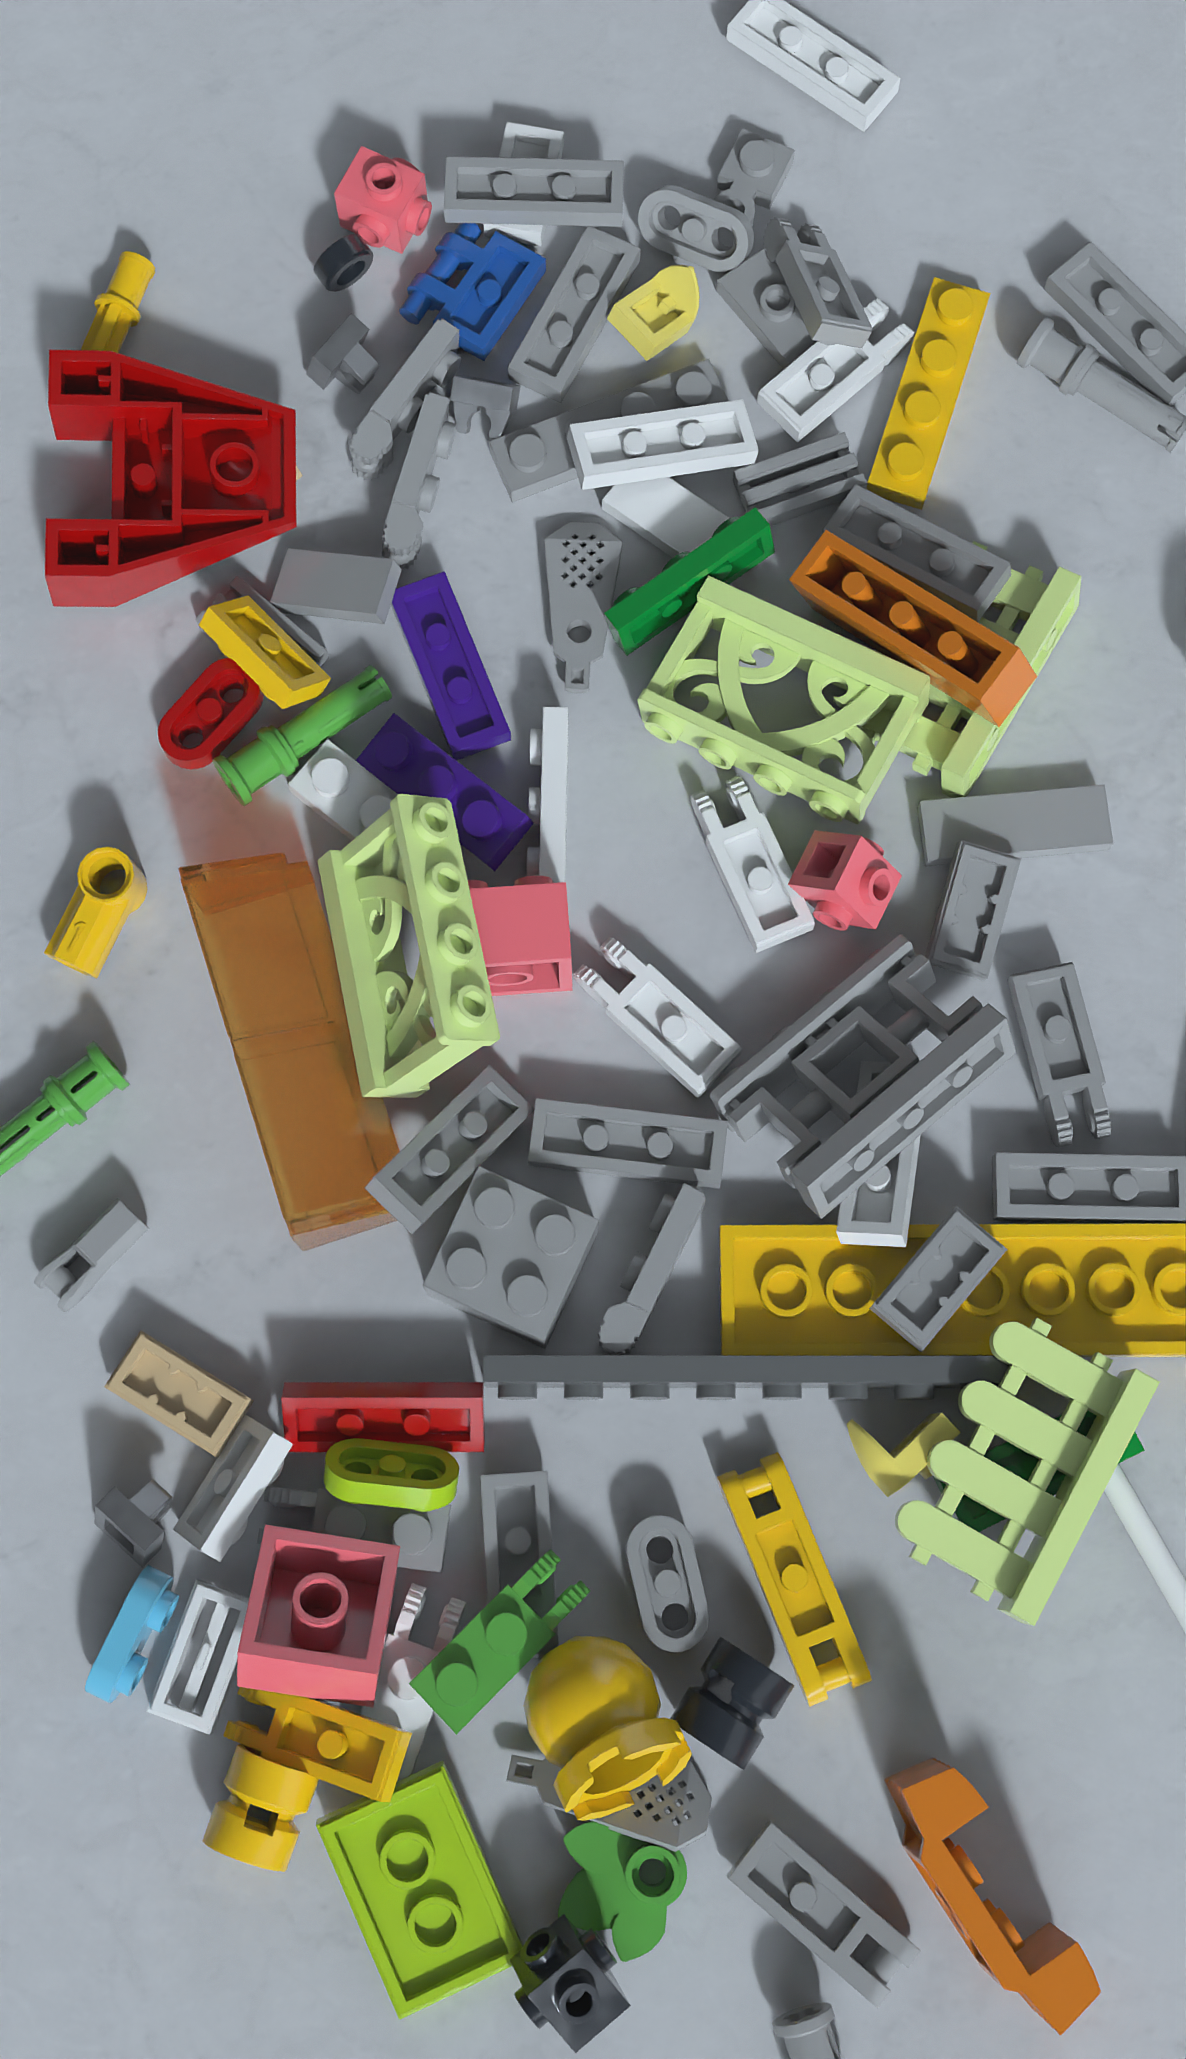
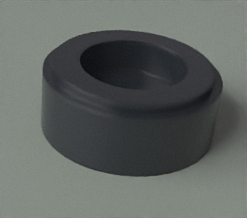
M351 234L329 246L317 259L313 271L328 291H341L356 283L368 271L373 261V252L360 235Z

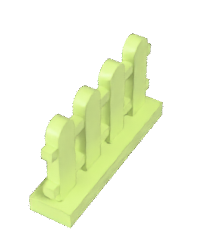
M973 541L972 544L987 551V546ZM1029 565L1025 574L1011 569V577L991 603V606L1002 610L996 623L985 618H981L978 623L1018 646L1038 676L1079 606L1082 576L1059 566L1049 585L1041 582L1043 579L1042 570ZM1019 618L1027 621L1020 634L1012 631ZM1033 683L1000 727H997L930 684L929 702L944 708V711L937 722L921 716L918 723H914L899 751L915 758L912 768L920 774L927 776L931 767L940 770L943 794L951 798L967 797ZM883 708L860 729L870 738L873 744L875 741L879 742L895 712ZM963 717L969 721L960 734L954 731V728L960 718Z
M1035 1318L1029 1328L1018 1322H1007L993 1330L989 1340L990 1349L998 1360L1009 1366L998 1387L987 1381H975L967 1384L961 1390L958 1398L959 1409L967 1419L978 1425L968 1445L964 1446L957 1441L946 1440L936 1443L929 1450L927 1455L928 1469L936 1479L946 1484L935 1507L924 1501H908L900 1506L895 1516V1526L899 1534L915 1544L908 1557L926 1566L931 1555L936 1556L976 1579L970 1591L971 1593L985 1601H989L993 1591H997L1004 1595L997 1609L1020 1623L1035 1626L1160 1383L1136 1368L1121 1371L1117 1377L1107 1372L1113 1362L1112 1359L1096 1352L1089 1362L1046 1338L1052 1326L1039 1318ZM1026 1376L1070 1400L1059 1421L1015 1397ZM1088 1410L1097 1416L1085 1437L1076 1431ZM995 1435L1039 1459L1028 1481L984 1457ZM1058 1470L1066 1476L1054 1497L1045 1491L1054 1473ZM963 1495L970 1497L1008 1519L996 1542L952 1517ZM1026 1529L1035 1536L1024 1557H1021L1014 1553Z

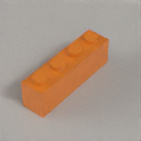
M828 530L824 531L789 578V581L814 611L885 656L929 675L931 685L997 727L1001 726L1037 678L1036 673L1018 646Z

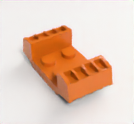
M930 1758L884 1779L886 1786L905 1824L902 1846L980 1967L1003 1989L1018 1992L1046 2023L1055 2029L1059 2035H1062L1101 1993L1098 1981L1078 1942L1051 1922L1044 1925L1025 1940H1022L1000 1907L996 1909L988 1898L982 1902L974 1889L984 1881L959 1844L955 1846L948 1836L989 1808L982 1796L954 1767L946 1765L936 1758Z

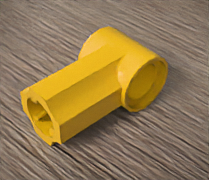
M112 847L96 848L88 853L80 862L77 872L78 886L44 951V954L95 979L98 978L129 914L137 910L145 901L148 890L147 881L142 871L125 853ZM113 870H125L126 878L122 887L112 894H101L100 885L105 875Z

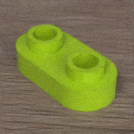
M353 1438L337 1442L329 1448L325 1456L323 1481L328 1492L346 1503L380 1505L427 1512L442 1508L453 1501L457 1493L459 1464L450 1453L433 1446Z

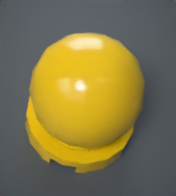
M574 1636L543 1655L532 1670L523 1704L528 1731L548 1762L562 1768L558 1772L553 1786L565 1812L567 1813L573 1809L577 1820L601 1818L626 1809L635 1804L629 1791L643 1785L656 1775H658L662 1785L665 1786L686 1767L692 1752L676 1720L665 1717L658 1718L661 1701L652 1671L624 1643L606 1636Z

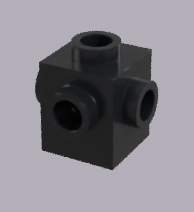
M565 1914L561 1915L550 1926L534 1932L526 1940L522 1949L510 1959L522 1985L514 1993L521 2008L537 2028L540 2029L549 2022L575 2053L631 2006L610 1970L617 1961L607 1945L593 1928H590L581 1935Z

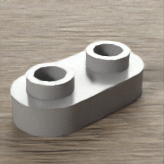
M675 185L663 186L648 195L639 208L638 226L642 236L650 245L716 272L730 271L741 264L749 256L753 248L754 231L750 221L741 211ZM666 206H673L678 210L680 214L679 225H672L666 220L664 214ZM720 227L728 228L733 233V246L728 247L721 244L718 239V229Z
M663 1515L648 1517L634 1527L626 1544V1555L642 1626L649 1640L657 1647L669 1652L687 1651L695 1647L703 1639L710 1619L693 1541L686 1527L678 1520ZM663 1537L670 1542L672 1555L665 1563L659 1564L649 1559L646 1548L652 1538ZM673 1603L682 1605L688 1615L685 1626L676 1631L669 1630L662 1622L663 1610Z

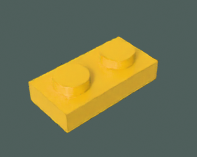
M249 595L209 606L199 623V626L217 643L220 651L234 660L259 685L261 692L267 698L274 701L281 709L321 696L331 679Z

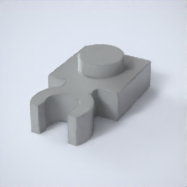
M742 128L718 174L717 188L723 191L717 194L713 200L741 211L748 218L753 228L755 204L770 210L793 164L795 150Z

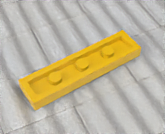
M934 277L867 482V490L884 499L922 510L991 293Z

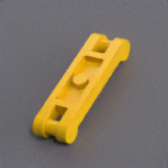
M776 1452L759 1459L760 1466L739 1475L734 1469L716 1478L793 1666L800 1689L808 1706L811 1707L828 1700V1691L848 1683L854 1689L871 1682L872 1678L780 1454ZM771 1491L779 1510L756 1519L749 1500ZM832 1638L838 1657L816 1666L809 1647Z

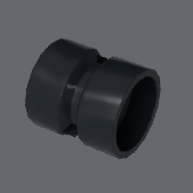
M719 1637L700 1668L705 1680L702 1686L689 1687L670 1719L676 1720L679 1727L686 1733L744 1770L764 1738L759 1726L762 1719L776 1718L795 1685L724 1638Z

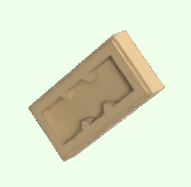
M141 1330L104 1386L215 1457H219L240 1421L254 1402L253 1399Z

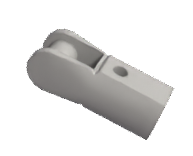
M117 1198L74 1242L39 1272L34 1283L40 1289L48 1287L60 1299L57 1304L63 1312H66L85 1297L106 1271L149 1228ZM81 1255L92 1267L77 1279L67 1268Z

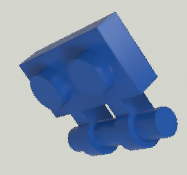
M460 223L454 232L445 233L435 248L437 256L425 273H417L407 287L409 296L399 309V312L405 320L417 325L428 310H438L439 313L433 320V325L438 319L440 321L442 318L459 329V348L485 361L545 274L546 258L495 231L486 246L481 248L475 244L482 233L476 223ZM456 270H467V273L456 289L446 285Z

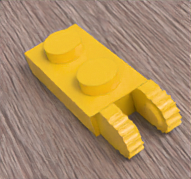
M239 1687L237 1694L243 1696L246 1701L261 1706H269L276 1710L268 1732L246 1721L228 1720L223 1734L224 1737L261 1751L260 1757L304 1771L309 1773V1776L379 1802L391 1801L410 1742L411 1732L320 1699Z

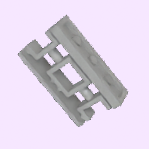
M898 935L885 947L872 952L859 969L837 987L830 988L824 992L811 1009L789 1027L782 1028L776 1032L768 1044L745 1064L728 1072L710 1094L721 1120L728 1121L727 1128L732 1132L735 1131L744 1142L770 1122L794 1145L790 1151L777 1161V1164L785 1181L793 1189L796 1187L799 1190L804 1203L821 1219L1016 1054L1007 1018L989 1003L983 1007L982 1003L972 996L948 1016L922 994L936 982L930 960L923 954L918 956L915 954L912 943L903 935ZM894 999L895 1003L906 1013L886 1029L872 1016ZM927 1029L942 1043L922 1060H919V1057L907 1045ZM867 1042L891 1065L855 1096L849 1098L825 1075L860 1045ZM799 1079V1082L811 1093L788 1111L775 1098ZM831 1110L845 1125L821 1144L820 1140L808 1129Z

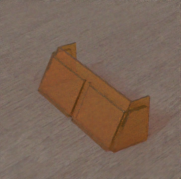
M280 852L178 868L185 897L290 1237L302 1251H307L398 1221L365 1189L372 1178L400 1150L383 1097H362L333 941L308 861L288 863L285 853Z

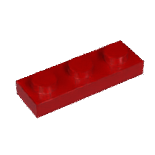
M284 1382L281 1397L284 1439L293 1444L289 1452H327L337 1442L353 1438L433 1446L447 1452H484L483 1382Z

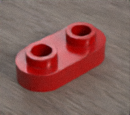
M223 658L209 665L162 717L158 726V740L167 758L176 766L192 770L211 764L213 759L222 753L260 710L264 694L261 692L259 685L234 660ZM231 689H240L244 692L241 699L233 703L223 700L225 693ZM198 733L203 736L198 746L193 748L183 746V741L188 735Z

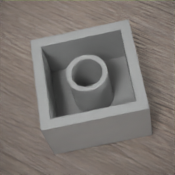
M479 1166L426 1277L423 1288L428 1296L546 1349L597 1237L599 1219Z

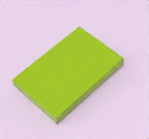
M444 1760L397 1781L390 1802H379L363 1797L317 1819L316 1827L399 2020L512 1966L510 1959L522 1949L523 1943Z

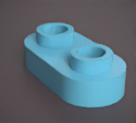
M150 1565L143 1569L130 1589L91 1668L85 1685L86 1692L108 1703H112L119 1693L129 1697L134 1692L148 1664V1658L140 1654L152 1630L161 1633L177 1606L179 1595L171 1592L174 1582L173 1576Z

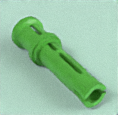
M372 665L367 666L363 672L277 729L273 725L263 726L256 730V739L226 758L223 755H219L214 758L213 764L218 774L241 805L246 806L252 802V794L281 774L286 777L294 774L296 768L299 767V758L383 702L391 700L392 694L382 676L377 680L375 678L378 675V671Z
M94 1040L86 1046L87 1054L59 1077L56 1078L50 1075L43 1080V1085L40 1087L42 1094L8 1122L0 1126V1150L30 1127L26 1134L0 1154V1177L22 1161L65 1124L68 1123L72 1127L76 1124L81 1125L87 1120L86 1112L115 1088L123 1091L130 1085L123 1073ZM97 1074V1076L94 1079H92L89 1083H87L84 1087H82L79 1091L76 1092V1090L80 1086H82L85 1082H87L90 1078ZM52 1108L55 1109L52 1113H50V1114H49L47 1117H45L43 1120L41 1119V1118H42L47 1112H49Z

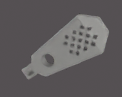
M569 522L544 538L554 656L566 664L564 689L571 693H585L589 691L590 665L603 657L608 623L604 613L612 607L623 541L600 523ZM575 627H584L589 630L591 636L585 642L577 643L568 637V633Z
M512 1754L506 1781L536 1787L544 1805L565 1812L553 1786L557 1774L562 1768L549 1763L546 1758L542 1761ZM688 1761L686 1767L665 1786L662 1785L658 1775H656L643 1785L629 1791L635 1803L634 1805L601 1818L589 1819L608 1826L609 1830L677 1852L706 1836L712 1797L691 1761ZM571 1809L569 1812H567V1813H570V1814L575 1815L573 1809ZM667 1809L670 1811L668 1815L665 1812ZM658 1817L659 1821L656 1822L654 1818Z

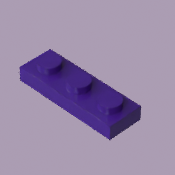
M445 571L397 588L391 602V607L452 758L457 761L511 741V731Z
M395 713L391 715L355 760L397 795L409 794L448 799L452 804L460 845L494 872L534 824L524 812Z

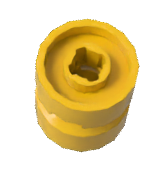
M238 1744L223 1782L230 1791V1796L228 1799L215 1804L202 1842L211 1849L241 1862L263 1869L285 1872L300 1835V1830L293 1822L296 1815L308 1812L319 1779L309 1776V1773L260 1757L261 1751ZM250 1804L272 1811L269 1821L265 1822L248 1816L247 1811Z

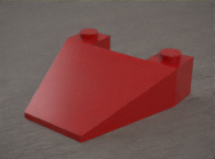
M49 349L48 407L56 440L112 441L111 519L46 518L45 579L53 607H117L297 527L295 409L113 351Z

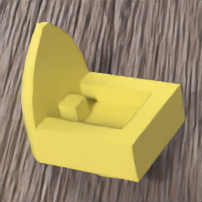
M671 265L660 270L651 280L628 294L612 307L607 320L646 361L687 334L696 319L699 309L700 292L694 267L687 265Z
M943 1413L929 1414L888 1453L853 1419L847 1423L849 1436L860 1463L869 1478L887 1497L904 1487L918 1473L925 1480L931 1477L932 1474L927 1466L929 1450L936 1443L953 1440L961 1433Z

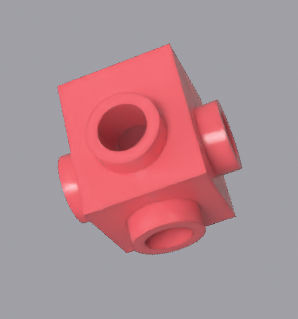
M363 146L360 147L334 192L340 227L360 235L364 242L372 247L381 248L385 246L400 254L404 252L413 234L420 236L423 233L431 215L432 204L427 198L425 174L405 159L397 157L390 159Z
M814 830L788 885L814 908L813 916L822 924L840 931L847 930L848 926L876 930L902 875L883 857L884 850L874 841L861 835Z

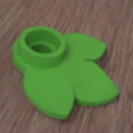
M594 1821L574 1827L564 1835L563 1841L570 1855L583 1869L576 1873L566 1887L558 1908V1918L565 1914L576 1928L582 1930H589L590 1928H593L595 1931L612 1929V1940L622 1962L643 1956L660 1942L665 1933L667 1906L681 1895L685 1887L687 1866L680 1850L674 1852L609 1830L608 1826ZM655 1858L665 1865V1876L657 1884H648L639 1875L640 1866L647 1859Z

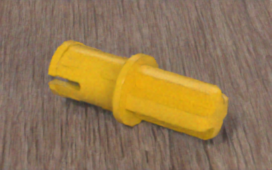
M124 251L120 254L118 265L106 292L97 295L94 302L97 313L80 350H100L119 353L129 328L137 326L141 318L138 307L150 280L153 279L155 274V266L151 261L131 251Z

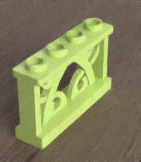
M708 575L697 594L696 605L647 688L642 690L637 701L645 728L658 739L671 744H675L680 740L699 749L700 755L705 760L719 768L728 770L735 766L754 775V780L771 793L781 796L786 795L787 792L808 801L809 806L817 814L828 820L841 822L844 818L855 824H860L868 805L914 723H918L929 703L930 676ZM711 628L721 632L717 661L693 659ZM757 649L774 657L773 662L766 667L749 668L740 666V661L745 664L756 665V660L753 659L752 654ZM794 667L808 672L809 699L813 708L823 720L792 730L762 733L747 707L740 682L747 684L769 683L785 676ZM696 675L718 677L719 685L703 683L690 692L691 697L701 696L708 700V706L702 712H695L676 703L674 700L675 689L683 680ZM830 683L847 690L846 694L841 697L833 696L834 702L842 708L839 711L835 710L822 694L823 688ZM883 708H886L895 713L875 747L860 727L869 722ZM726 716L731 728L720 723ZM847 737L860 750L863 766L856 776L842 781L820 771L819 764L827 758H834L844 768L845 753L838 741ZM802 754V762L791 756Z
M398 794L390 801L391 808L341 851L329 850L317 860L362 1097L417 1098L430 1089L429 1082L482 1046H491L500 1039L452 804L446 798ZM402 906L412 914L420 952L414 981L407 975L399 935L402 923ZM430 1017L433 1018L435 1030L430 1022Z

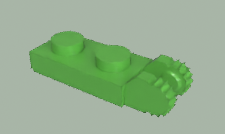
M551 1549L513 1587L507 1584L409 1683L456 1735L556 1634L553 1629L591 1591L581 1580L575 1585H570L556 1599V1605L541 1619L523 1598L537 1584H543L556 1571V1565L561 1559Z

